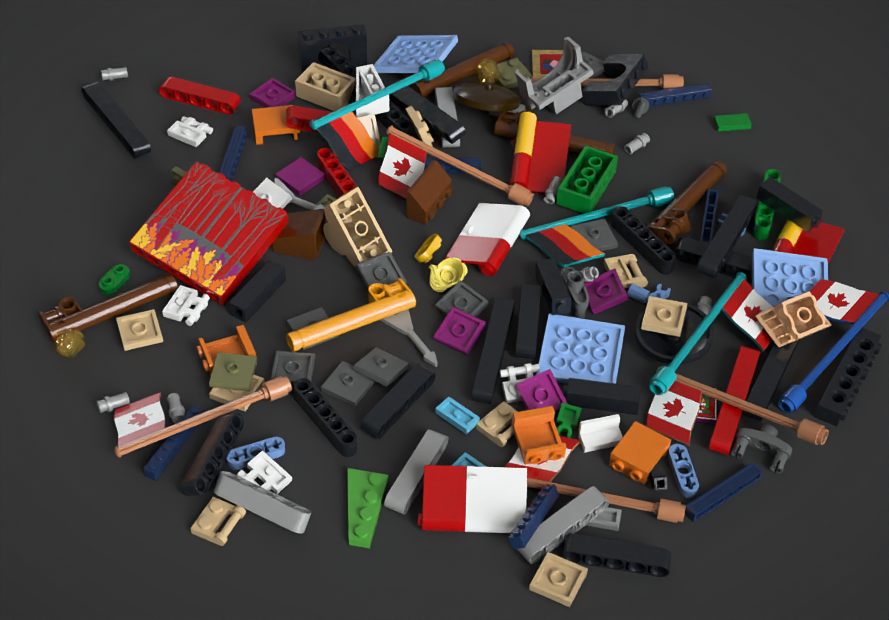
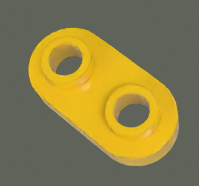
M437 233L431 235L414 257L419 263L429 262L433 257L434 251L440 248L442 239Z

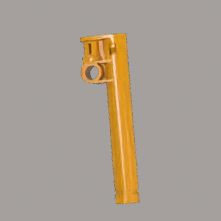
M397 278L394 283L389 285L374 283L368 289L369 304L286 334L287 344L290 350L295 352L301 348H306L416 306L414 294L401 278Z

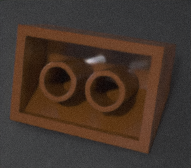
M434 159L407 191V218L426 225L430 219L434 218L437 210L443 207L445 200L450 198L453 193L452 179Z

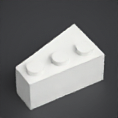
M373 64L356 67V101L385 88ZM389 94L356 109V117L388 112Z

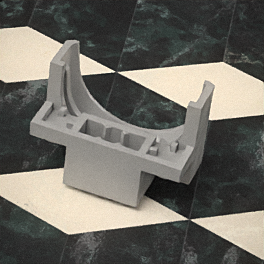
M570 37L564 38L563 54L557 65L540 80L531 83V79H526L519 72V69L515 71L522 102L531 110L535 107L541 110L547 106L555 114H558L582 98L580 83L594 74L593 69L582 60L580 46Z

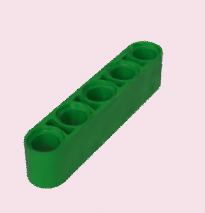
M776 169L767 170L764 181L772 177L780 183V171ZM761 201L758 204L752 235L755 239L763 241L769 236L774 210Z

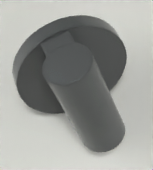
M640 97L633 101L632 109L635 112L634 116L640 118L642 114L648 111L649 102L645 98Z

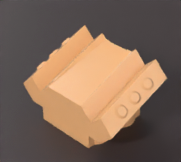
M810 291L756 315V318L778 347L831 326L830 322L817 307L816 298L811 295Z

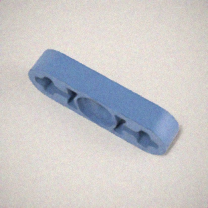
M272 437L232 449L227 456V465L233 470L246 468L247 463L255 457L251 455V452L254 450L265 452V448L268 451L266 454L271 459L281 457L285 453V442L280 437Z
M673 444L669 448L668 460L678 490L683 497L693 498L698 493L699 482L688 451L681 444ZM686 468L689 472L687 474H682L678 471V469ZM686 481H688V485L692 489L686 487Z

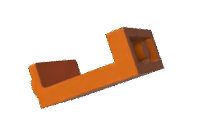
M293 105L252 109L256 145L263 144V136L293 133L294 140H298L297 133H300V130L291 129L286 125V109Z
M244 325L236 327L237 335L206 344L203 338H198L199 346H196L199 358L203 357L202 364L205 372L209 371L210 376L218 352L256 356Z
M553 406L513 413L511 425L525 465L538 464L548 460L556 461L565 457L566 444L561 442L554 422L555 411Z
M635 421L611 452L609 466L615 471L631 477L634 481L645 484L649 473L662 456L666 457L668 454L671 439Z

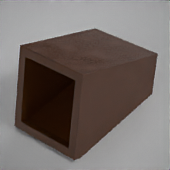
M325 209L288 213V224L272 243L273 251L316 261L326 239L323 230L326 223Z

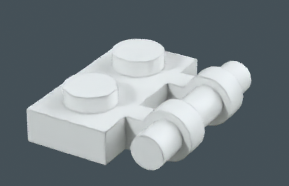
M185 116L182 117L181 122L177 120L167 130L168 136L194 147H197L206 138V133L212 134L213 128L209 127L208 124L204 122L199 123L194 118H187Z
M180 285L163 309V316L180 322L183 317H188L185 322L187 325L192 326L200 318L201 311L206 309L210 297L207 294H203L201 298L197 297V290ZM191 305H195L194 309H190Z
M528 363L521 367L514 368V366H509L507 369L499 370L500 377H508L509 380L502 383L506 403L521 401L514 386L533 377L534 372H540L539 364L531 365V363ZM525 374V379L516 380V375Z
M261 451L247 463V468L251 470L248 474L243 470H240L237 476L260 486L254 481L258 477L264 482L260 487L267 490L272 489L276 494L292 481V476L264 451Z

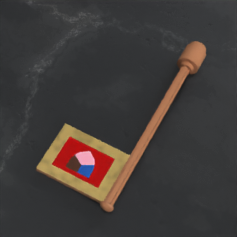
M532 50L533 77L531 78V83L540 80L552 71L559 62L563 50ZM663 74L662 78L640 79L635 86H659L662 90L683 87L684 78L679 76V74ZM586 79L580 84L581 86H586L588 82H606L613 79Z

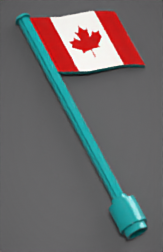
M738 272L736 274V278L668 367L661 366L652 377L649 389L654 394L660 396L669 390L677 379L676 369L721 310L734 325L750 337L761 351L764 352L772 338L756 318V315L773 308V306L756 293L746 281L744 273Z

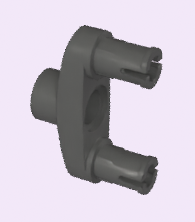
M564 267L560 273L575 307L574 316L575 318L585 319L586 308L589 305V295L584 284V274L572 267Z
M763 424L759 431L749 428L738 429L735 436L736 441L730 454L735 457L737 451H739L737 458L742 459L748 445L775 455L770 470L775 472L776 466H778L776 473L781 474L786 461L792 454V448L789 444L777 438L778 430L775 427Z

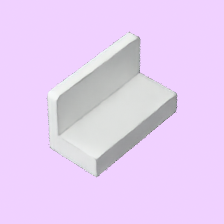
M619 414L580 422L578 438L581 440L584 453L617 446L623 438L619 429Z

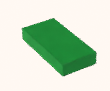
M747 113L714 116V123L718 132L751 129L752 126Z

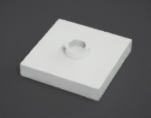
M268 178L253 191L256 196L261 199H267L277 208L283 209L293 199L290 194Z

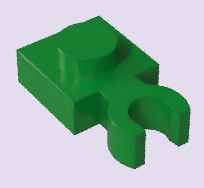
M562 403L556 422L560 424L557 428L559 435L560 432L565 431L567 438H571V428L576 429L582 408Z

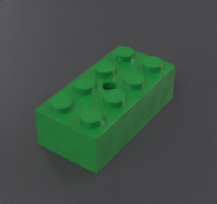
M585 145L558 188L556 204L584 214L592 212L616 173L618 156Z

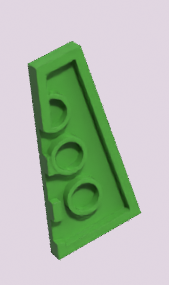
M348 468L349 545L370 549L388 483V475Z

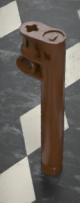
M505 42L445 69L442 75L430 81L420 79L408 85V87L421 96L426 97L435 93V88L448 87L488 69L489 66L514 57V47L510 42ZM404 74L402 79H405L411 75Z
M523 110L516 113L500 112L495 125L494 135L515 139L517 137L520 114L531 111ZM570 134L568 152L580 154L586 145L614 155L616 145Z
M714 161L646 227L664 244L668 245L674 243L677 235L689 232L691 225L687 212L708 192V189H711L726 175L727 168L724 163Z
M168 274L163 278H158L85 309H81L74 298L66 297L61 299L59 305L54 306V309L44 313L39 311L38 316L51 341L55 342L165 297L169 293L172 294L176 292L178 285L173 275Z

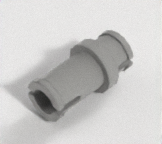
M110 67L107 70H101L102 81L128 78L126 67L111 69Z
M625 99L621 105L607 107L604 111L605 115L612 118L615 114L621 113L628 106V102Z
M646 133L635 136L634 140L624 146L625 152L631 155L639 148H644L646 143L650 142L649 136Z
M552 177L549 188L545 190V197L543 199L545 203L550 205L555 203L558 188L563 181L560 177Z
M586 267L580 271L584 274V282H591L599 276L596 267Z
M702 296L696 305L706 315L712 308L711 298Z
M126 392L112 397L105 396L103 400L96 401L99 413L111 412L114 408L130 404Z
M171 393L166 398L170 408L168 412L172 421L177 424L185 416V409L181 405L179 395Z

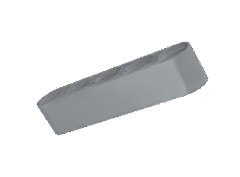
M452 87L435 88L436 106L457 120ZM441 137L442 148L460 147V139L451 144Z
M430 429L427 430L388 492L384 502L385 507L404 515L407 513L424 485V465L437 464L448 444V436Z
M220 472L214 489L216 495L293 532L301 534L305 532L311 515L310 510L233 473Z
M596 487L588 488L542 522L525 548L516 550L529 564L536 563L547 552H551L563 543L567 535L575 534L604 512L609 506V500Z

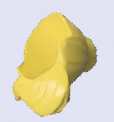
M458 258L445 259L437 266L430 265V286L436 292H444L446 289L454 287L467 274L466 265Z

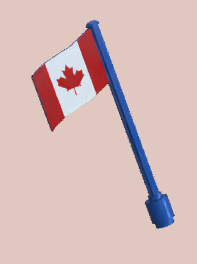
M821 279L810 290L811 295L816 298L817 307L827 319L852 324V326L799 385L792 384L779 398L778 406L783 412L788 414L794 412L807 398L806 390L885 301L889 300L887 292L882 291L878 294Z

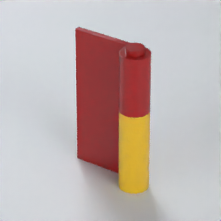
M531 112L521 113L519 116L510 185L517 183L531 190V193L545 194V190L550 186L552 177L557 176L564 180L571 124L537 121L535 114Z
M787 220L771 251L827 258L829 264L845 228L821 223L817 228L807 232L795 223Z

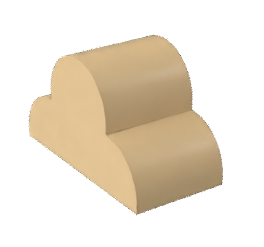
M355 187L326 205L325 216L328 222L323 227L325 237L330 246L340 255H346L353 266L356 267L361 262L389 251L390 253L392 252L359 187Z

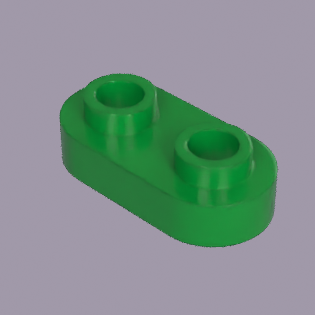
M123 264L112 267L98 283L100 292L105 295L116 293L129 280V268Z

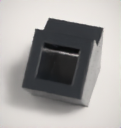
M664 469L652 470L649 474L651 488L654 491L668 490Z

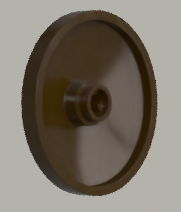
M491 82L460 83L454 87L453 97L458 102L486 111H512L520 106L521 97L516 92Z

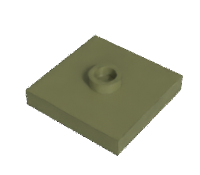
M218 352L209 386L250 391L257 364V356Z

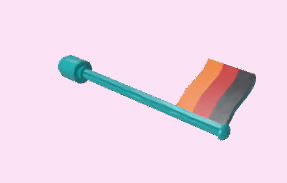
M439 59L427 62L419 67L418 73L315 121L311 120L310 126L313 130L320 132L341 164L347 170H351L378 157L379 149L372 141L364 125L352 111L420 79L430 81L442 75L445 71L444 64Z
M666 186L649 190L648 195L643 198L527 230L521 229L519 237L522 240L526 238L538 246L550 259L554 258L555 262L562 267L605 256V253L592 246L580 233L569 227L570 225L613 214L614 208L618 206L632 209L646 204L651 205L653 208L666 205L674 200V193L671 187Z

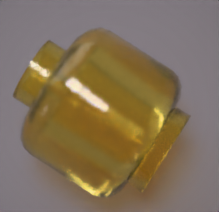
M488 58L481 60L480 64L476 67L480 81L495 83L500 76L497 63Z
M66 329L56 339L55 344L57 347L55 349L65 358H74L85 346L84 335L77 329L74 331Z

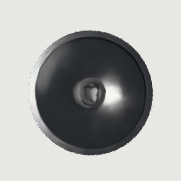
M687 304L681 335L678 337L642 330L644 310L636 322L635 338L637 344L652 359L670 364L707 315L699 308ZM712 323L680 365L695 362L707 354L712 346L714 337Z

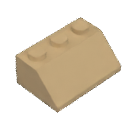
M313 62L295 80L296 96L336 111L348 104L356 78Z

